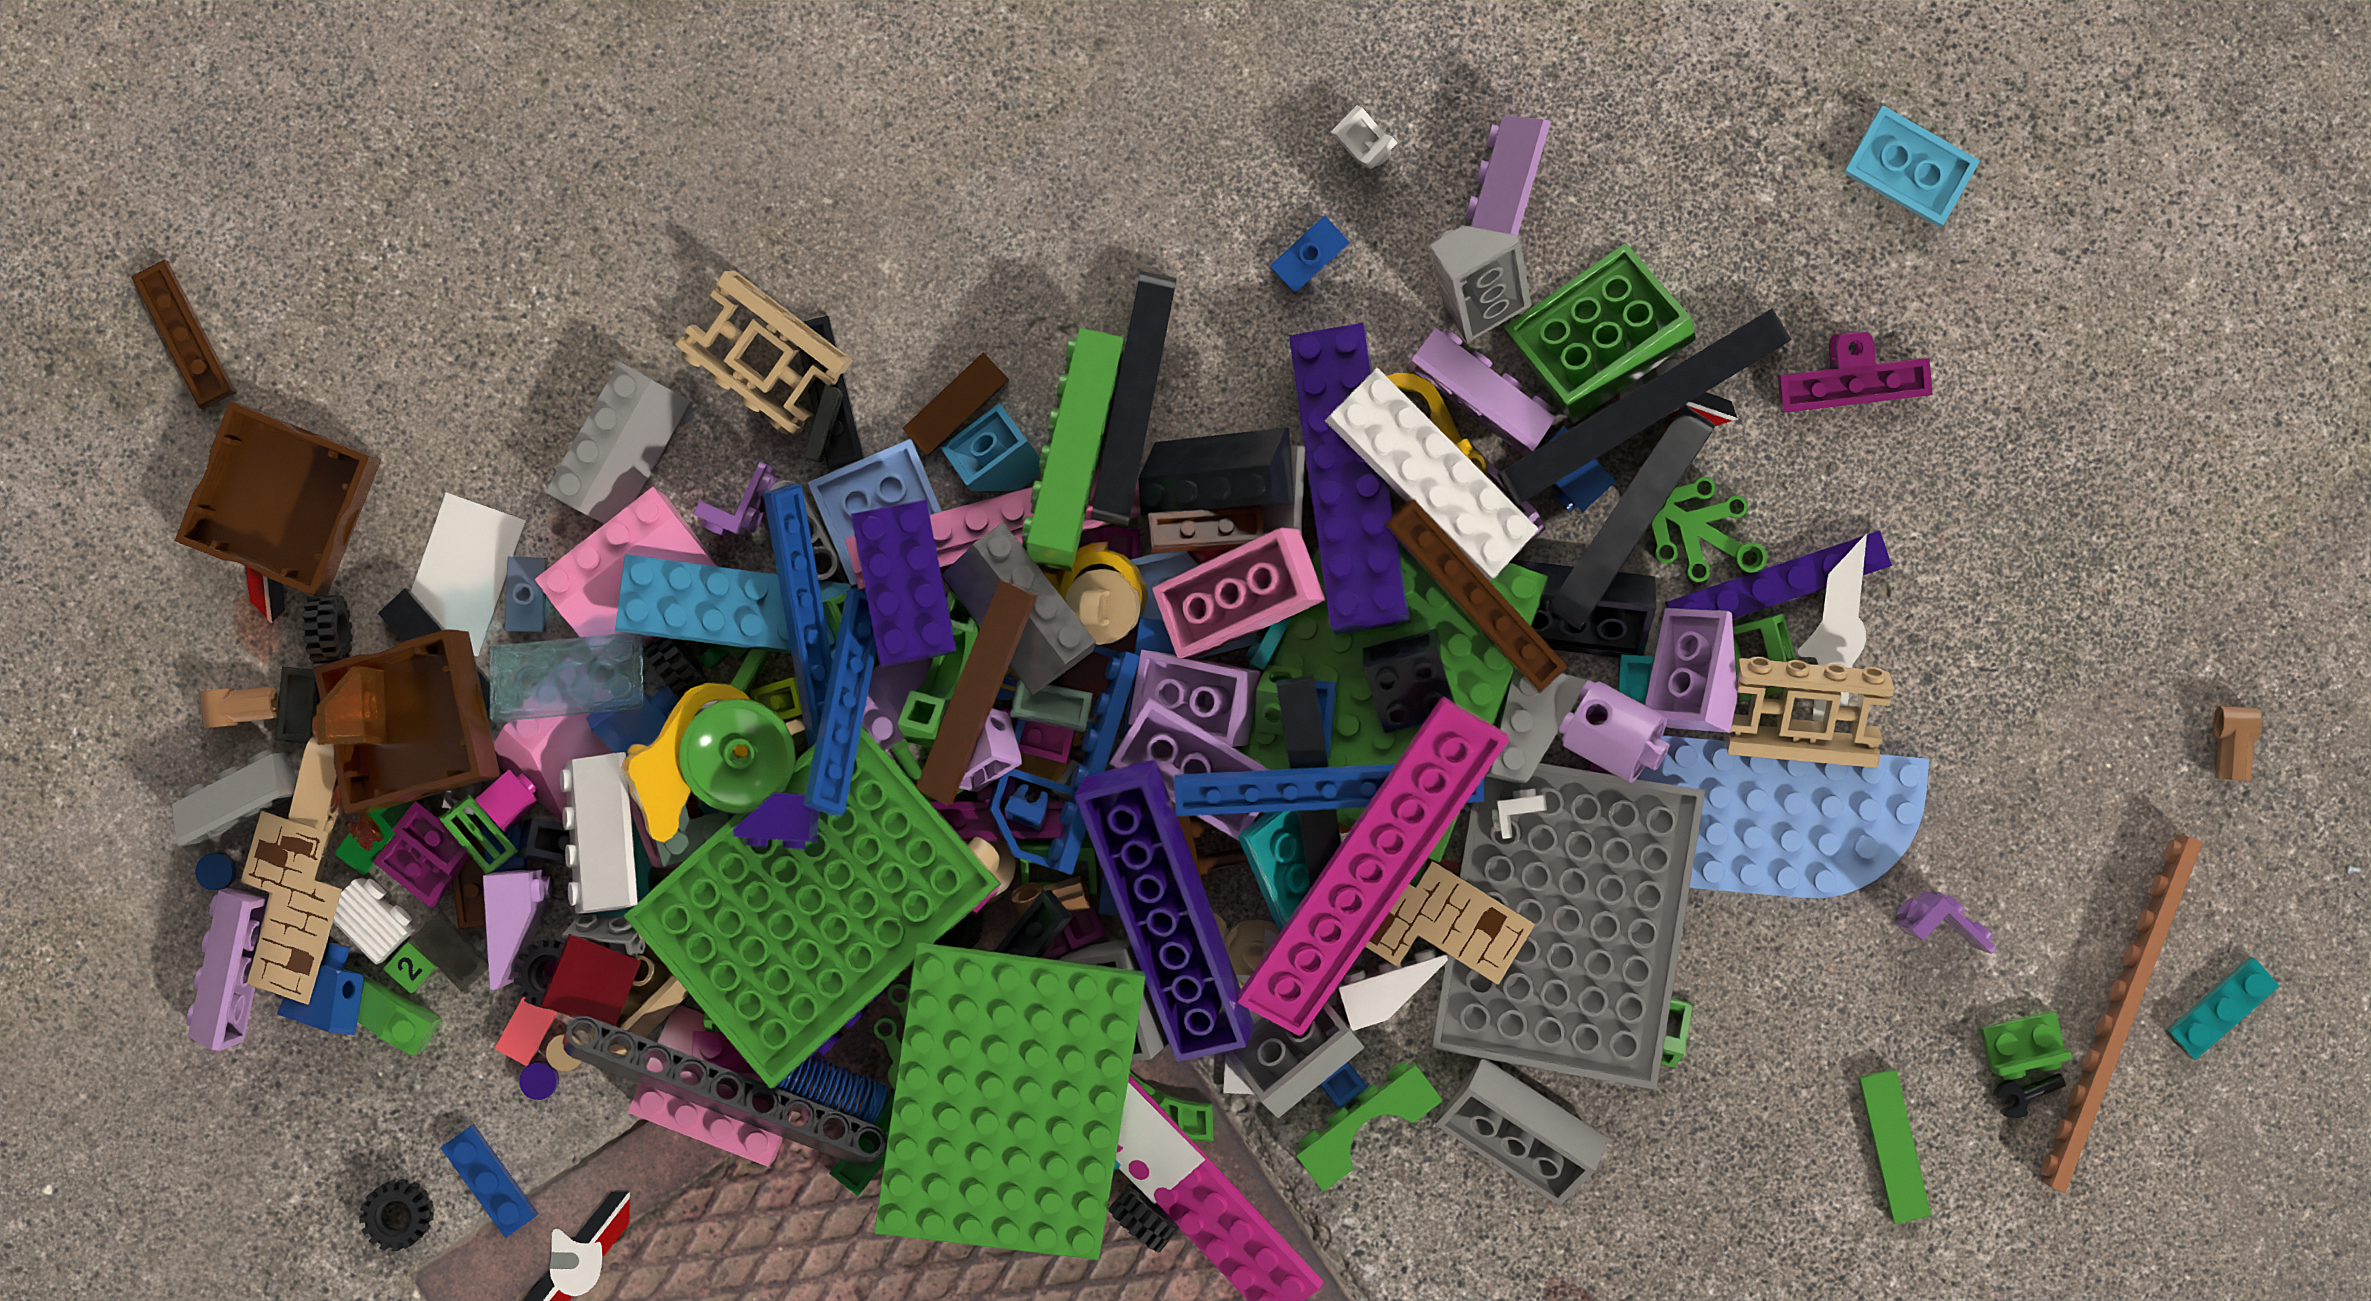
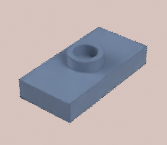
M508 556L505 631L545 632L546 594L535 578L547 570L548 558Z

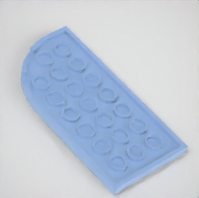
M1662 735L1660 740L1670 744L1662 763L1655 771L1646 766L1637 778L1705 790L1690 888L1799 898H1827L1853 892L1874 882L1893 867L1906 852L1916 835L1924 812L1929 759L1880 754L1878 768L1728 755L1725 745L1726 741Z

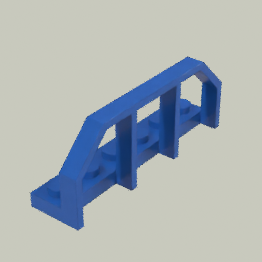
M1096 644L1092 653L1110 658L1105 671V678L1109 680L1105 692L1100 693L1095 702L1094 714L1097 715L1095 723L1087 721L1086 729L1088 731L1082 745V750L1086 751L1082 766L1077 765L1074 770L1071 787L1012 769L995 780L987 810L1011 856L1068 874L1073 873L1087 829L1076 801L1075 793L1085 776L1105 771L1140 659L1138 655L1129 652H1117ZM1015 718L1013 730L1017 745H1019L1026 720ZM1008 776L1072 795L1071 801H1066L1062 808L1060 823L1063 824L1059 838H1054L1051 843L1048 859L1019 849L999 809Z

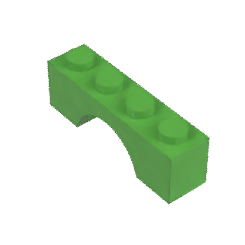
M952 591L949 592L946 602L956 653L933 658L930 670L922 685L916 690H910L897 723L907 742L928 748L933 746L980 630L978 624Z
M1414 1060L1408 1064L1401 1061L1386 1073L1389 1079L1378 1087L1374 1083L1369 1085L1368 1088L1357 1095L1359 1101L1348 1110L1345 1106L1336 1110L1327 1118L1329 1124L1319 1132L1312 1129L1297 1141L1299 1147L1295 1150L1296 1157L1323 1192L1353 1170L1350 1155L1351 1143L1355 1133L1365 1122L1381 1115H1395L1415 1123L1443 1101L1440 1094Z

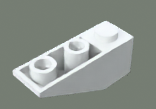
M1430 948L1415 953L1416 960L1403 964L1400 963L1398 967L1387 961L1379 964L1380 971L1365 975L1364 970H1358L1346 974L1343 977L1344 982L1338 984V989L1351 1030L1354 1031L1388 1020L1448 961L1445 952L1437 953L1436 948Z

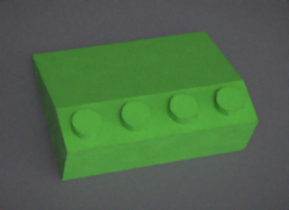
M1624 243L1504 327L1505 332L1549 395L1573 424L1696 340L1691 316L1627 243Z

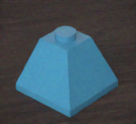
M1000 403L940 446L970 491H1019L1040 475L1039 455Z

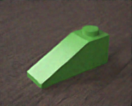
M345 965V967H344V968H346V969H349V970L358 972V971H356L355 969H353V968H351V967H349V966H347V965ZM362 974L364 981L357 1022L380 1039L411 1056L424 1051L442 1017Z

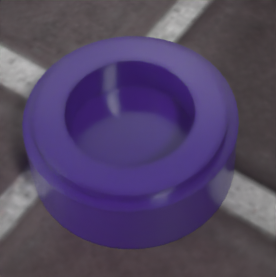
M537 1061L524 1068L519 1078V1085L522 1092L528 1098L542 1100L556 1091L559 1085V1074L548 1062Z

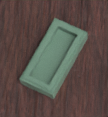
M1018 678L1010 717L1085 732L1093 693L1048 684L1032 696Z

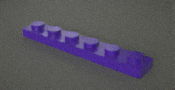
M1880 530L1867 534L1863 575L1892 566ZM1864 535L1665 602L1667 608L1728 611L1732 613V619L1824 589L1827 587L1828 574Z

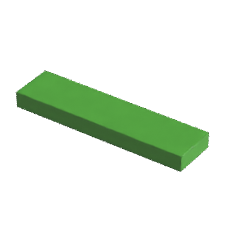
M1893 1068L1859 1076L1860 1090L1892 1222L1899 1224L1931 1216L1897 1070Z

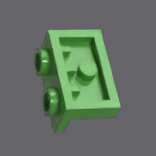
M2054 1011L1980 1027L1989 1070L1998 1076H2003L2004 1080L2026 1076L2025 1070L2038 1067L2040 1071L2056 1070L2063 1067V1061L2072 1059L2071 1051L2066 1050L2064 1047L2057 1013Z

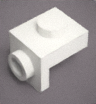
M1357 105L1331 131L1357 163L1370 169L1383 164L1390 157L1391 149L1397 144L1392 136L1385 134L1367 112Z
M1534 788L1513 791L1514 799L1497 801L1498 809H1492L1495 832L1502 831L1503 839L1511 838L1510 815L1547 810L1545 795L1536 796Z

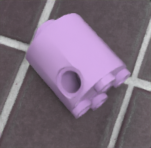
M1588 680L1579 694L1578 700L1582 702L1575 714L1569 712L1560 726L1559 732L1563 734V746L1630 783H1633L1646 766L1654 771L1657 770L1666 756L1670 745L1660 740L1668 718L1600 681L1594 683ZM1597 721H1605L1601 725H1592Z

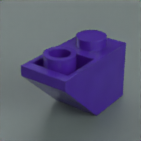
M774 793L733 829V837L745 838L744 845L767 847L768 839L782 840V848L805 849V842H817L819 811L803 805L805 795Z

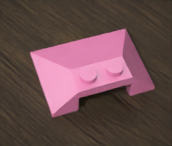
M585 644L547 677L502 728L494 742L498 766L505 772L510 770L516 777L523 773L537 788L532 795L563 822L562 812L563 808L567 807V794L562 792L560 788V771L565 769L564 764L572 759L614 753L591 730L586 717L634 685L617 670L613 673L609 672Z

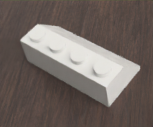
M626 752L572 759L565 763V769L560 771V788L562 792L567 794V807L563 808L562 820L564 829L569 830L570 845H566L565 859L567 867H572L573 882L568 885V898L570 905H575V914L617 911L638 905L628 779L621 769L626 758Z

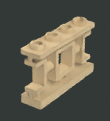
M735 270L724 271L716 283L718 287L710 294L712 298L724 306L723 310L707 333L696 325H690L685 330V335L679 338L675 345L682 350L681 356L690 364L696 367L702 365L713 373L710 377L716 384L727 390L731 387L742 395L740 401L745 406L755 412L761 410L772 418L770 424L778 431L786 435L789 433H800L806 427V422L814 415L799 404L813 382L818 377L828 386L835 385L840 374L846 372L853 360ZM731 296L766 321L768 325L759 318L752 319L743 332L732 324L730 319L741 304ZM757 333H760L784 352L767 378L740 359ZM720 334L735 344L724 359V362L705 349L706 347H711ZM788 340H791L828 368V370L819 363L812 364L804 377L799 375L789 365L800 349ZM779 379L794 389L783 407L765 394L774 388Z
M1764 657L1740 658L1738 660L1739 673L1736 675L1738 693L1752 694L1748 715L1734 714L1730 733H1724L1728 755L1878 768L1880 760L1878 746L1881 745L1882 736L1879 727L1866 726L1870 704L1890 705V696H1893L1894 686L1889 672L1877 667H1866L1864 669L1846 668L1835 663L1824 666L1807 664L1800 660H1791L1789 662L1770 661ZM1765 685L1784 687L1782 699L1764 698ZM1841 692L1859 694L1857 706L1840 705ZM1794 699L1827 700L1823 722L1790 719ZM1761 713L1777 714V727L1760 726ZM1836 720L1853 721L1852 734L1834 732Z

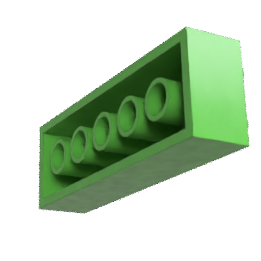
M1079 328L1077 340H1069L1065 361H1067L1065 373H1068V375L1061 374L1057 389V408L1060 409L1052 410L1048 426V443H1051V446H1043L1039 467H1041L1039 478L1043 479L1042 482L1035 480L1031 495V513L1034 516H1026L1022 532V547L1027 550L1029 556L1036 564L1070 572L1073 570L1122 365L1123 337Z

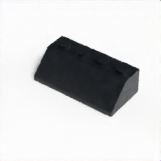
M1289 428L1155 442L1138 477L1141 516H1148V513L1294 504Z
M1514 559L1509 561V563L1549 577L1531 627L1552 650L1617 658L1620 657V654L1644 656L1656 611L1655 576L1619 572L1582 628L1578 630L1547 610L1574 567Z

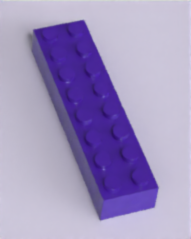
M1364 323L1289 335L1330 626L1335 635L1409 624L1410 616L1399 543L1384 526L1394 515L1390 485L1325 421L1373 372L1368 336Z
M1156 759L1085 776L1075 793V798L1141 971L1145 972L1146 984L1176 1062L1247 1047L1254 1028V1022L1249 1009L1237 1003L1238 993L1241 988Z

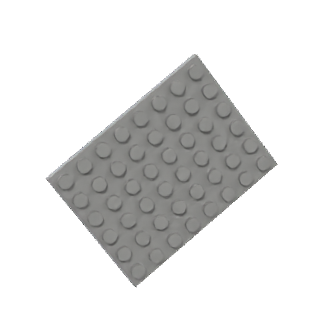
M1539 763L1528 782L1521 785L1484 777V802L1472 803L1460 878L1528 919L1535 926L1499 985L1447 954L1448 961L1445 966L1432 1049L1657 1090L1705 790L1640 779L1630 783L1616 775ZM1535 788L1536 796L1545 795L1547 810L1510 815L1511 838L1503 839L1502 831L1495 832L1492 809H1498L1497 801L1514 799L1513 791Z

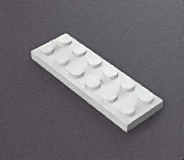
M1378 368L1325 420L1406 502L1414 498L1489 581L1495 578L1539 530Z

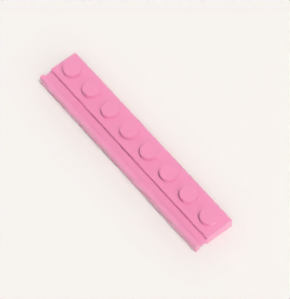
M1101 468L1096 470L1082 531L1111 524L1091 519ZM1138 478L1130 518L1141 515ZM1033 487L930 515L940 571L948 569L973 543L1003 522L1022 545V532L1026 516H1034L1031 513L1032 503H1030ZM855 536L844 538L858 588L866 592Z

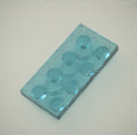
M621 633L491 646L490 718L494 722L643 708V640L641 634Z

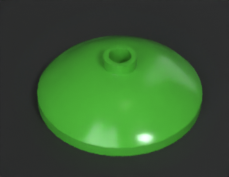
M729 699L714 703L695 716L682 737L679 758L683 777L690 789L700 800L721 811L746 813L757 809L772 794L782 793L785 790L794 772L796 752L788 727L775 712L754 701ZM735 746H745L748 754L743 757L738 756L734 750Z

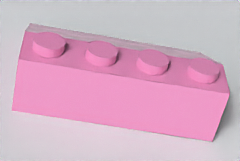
M655 487L646 491L535 578L554 607L611 673L643 650L642 647L656 637L615 631L625 554L719 567L669 498Z
M679 1004L670 1013L657 1043L692 1056L693 1031H705L704 1013ZM650 1058L646 1068L651 1072H660L663 1070V1065L658 1059ZM796 1070V1072H795V1074H794V1076H793V1079H792V1081H791V1083H790V1086H791V1084H792V1082H793V1080H794V1078H795V1075H796V1073H797V1070ZM685 1071L680 1074L681 1080L686 1085L694 1086L699 1084L698 1077L694 1073ZM739 1073L765 1083L758 1073ZM802 1073V1075H801V1077H800V1079H799V1081H798V1084H797V1086H796V1089H797V1087H798V1085H799V1083H800V1081H801V1078H802V1076H803V1073ZM640 1083L628 1111L632 1115L767 1167L775 1160L783 1140L781 1136ZM718 1085L716 1087L717 1094L721 1098L727 1100L734 1098V1092L729 1086ZM761 1098L752 1100V1105L756 1111L760 1113L769 1112V1105L765 1100ZM793 1111L788 1112L787 1114L789 1121L791 1119Z

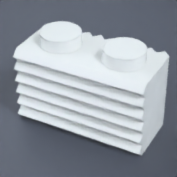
M359 878L353 880L341 892L333 922L375 964L384 962L415 931V928L409 924L412 918L403 908L398 905L393 907L383 898L386 893L377 882L372 879Z

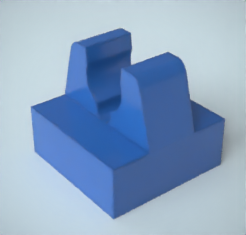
M1022 784L1008 800L1005 807L1006 819L1041 832L1046 821L1048 794L1042 791L1038 801L1032 804L1027 803L1026 795L1028 794L1029 787L1026 784Z

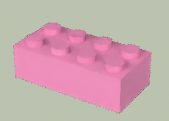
M1279 528L1152 587L1177 658H1199L1325 601L1300 531L1288 528Z

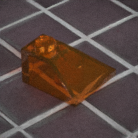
M352 666L316 707L317 716H314L312 720V731L314 737L318 738V745H387L384 670Z

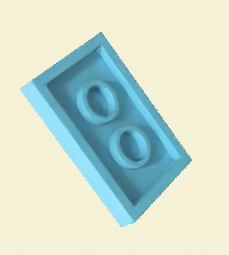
M1882 105L1842 173L1940 228L1945 224L1980 160Z

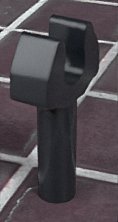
M2061 1073L2024 1087L2017 1085L2013 1080H2005L1997 1086L1993 1096L2003 1098L2009 1094H2014L2016 1098L2015 1103L2000 1110V1114L2011 1118H2022L2028 1115L2027 1106L2030 1100L2066 1087V1083Z

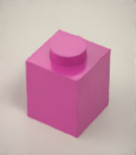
M510 770L506 771L475 799L504 833L539 804L532 795L537 790L532 782L523 773L516 777Z

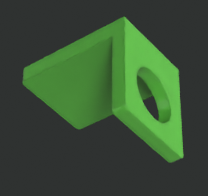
M1266 665L1256 689V732L1285 736L1276 683H1273L1270 679L1275 676H1285L1288 678L1302 677L1303 670Z

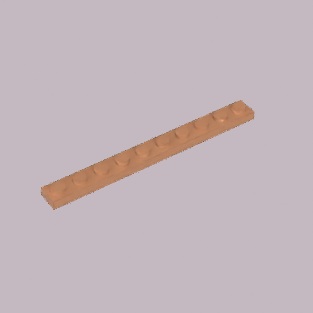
M2177 834L2175 840H2171L2165 849L2164 860L2166 863L2161 875H2157L2152 882L2150 888L2152 899L2148 909L2143 910L2138 918L2136 929L2139 932L2134 945H2129L2123 957V965L2125 967L2121 978L2117 979L2110 989L2109 999L2111 1003L2107 1013L2099 1018L2096 1025L2095 1033L2098 1036L2093 1049H2089L2083 1058L2082 1069L2084 1072L2081 1080L2070 1091L2068 1098L2070 1108L2066 1118L2061 1119L2056 1127L2054 1137L2057 1141L2052 1154H2047L2041 1166L2043 1177L2041 1181L2051 1188L2064 1193L2067 1191L2203 844L2202 841Z

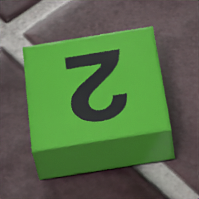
M410 940L383 969L412 994L437 968L438 964Z

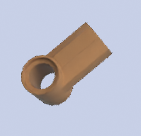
M264 686L244 690L225 688L199 691L203 729L238 725V722L277 718L279 697L275 687Z
M2222 705L2216 708L2213 717V734L2218 739L2215 778L2251 781L2254 742L2258 740L2262 729V716L2258 708Z
M1081 876L1043 887L1039 882H1028L1017 887L1011 894V900L1019 918H1021L1040 892L1044 890H1052L1070 914L1091 908L1089 888L1085 879Z

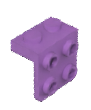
M759 462L735 516L699 501L693 515L703 519L700 526L725 537L728 536L730 531L743 537H747L749 531L754 533L763 516V512L759 511L764 500L763 493L770 491L771 487L778 482V478L774 477L776 469L763 462Z
M1924 890L1916 899L1910 898L1899 908L1897 912L1899 917L1893 922L1905 934L1923 941L1944 919L1973 947L1990 954L1997 949L1990 942L1994 937L1990 931L1979 922L1973 923L1967 917L1965 918L1963 914L1966 909L1952 896L1948 895L1946 897L1941 892L1933 894Z

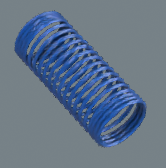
M815 1055L812 1057L813 1062L811 1065V1059L807 1058L804 1064L802 1062L775 1087L843 1113L846 1102L853 1090L849 1104L844 1111L846 1115H849L854 1100L860 1091L856 1104L849 1115L854 1118L866 1093L856 1118L873 1125L882 1112L888 1094L886 1085L880 1084L875 1080L871 1081L869 1078L865 1079L863 1075L853 1074L851 1070L847 1071L845 1067L841 1069L839 1065L835 1066L833 1062L822 1061L821 1057L816 1058ZM796 1070H797V1073H796V1075H795V1078H794V1080H793V1082H792V1084H791V1086H790V1083H791V1081H792V1079H793V1076H794V1074H795V1072H796ZM802 1073H803V1076H802V1078H801V1081H800V1083H799V1085H798V1087H797V1089H796V1086H797V1084H798V1081H799V1079H800V1077H801V1075H802ZM808 1076H809V1079H808V1081H807V1084H806V1086H805V1088H804V1090H803V1092H802L803 1086H804V1084H805V1082H806V1080H807V1078H808ZM815 1076H816V1079H815V1081H814V1084H813V1086H812V1089H811V1091H810V1093H809V1095H808V1092H809V1089H810V1087H811V1084H812V1082H813V1080H814V1078H815ZM821 1079H822V1082H821V1084H820V1087H819V1089H818V1092H817L815 1098L813 1099L814 1094H815V1092H816V1089H817V1087H818V1085H819V1083H820V1081H821ZM827 1082H828V1085H827V1087H826V1090H825V1092H824V1094H823V1096H822V1098H821V1100H820V1097H821V1094H822V1092H823V1090H824V1087H825V1085H826ZM834 1082H835V1085H834V1088H833V1090H832V1093H831V1095H830V1097H829V1099H828V1101H827V1103H826V1100H827V1097H828V1095H829V1092H830V1090H831V1088H832V1086H833V1084H834ZM839 1087H840V1091H839V1093H838V1095H837V1098H836V1100H835L833 1106L831 1107L832 1102H833V1100H834V1097H835V1095H836V1093H837V1091H838V1089H839ZM846 1087H847V1090H846L845 1096H844V1098H843V1101H842V1103H841L839 1109L837 1110L838 1105H839V1102H840V1100H841V1097H842V1095H843V1093H844V1091H845V1089H846Z

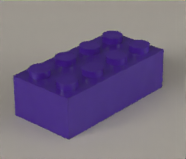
M927 500L852 513L851 518L881 668L955 654L956 647Z

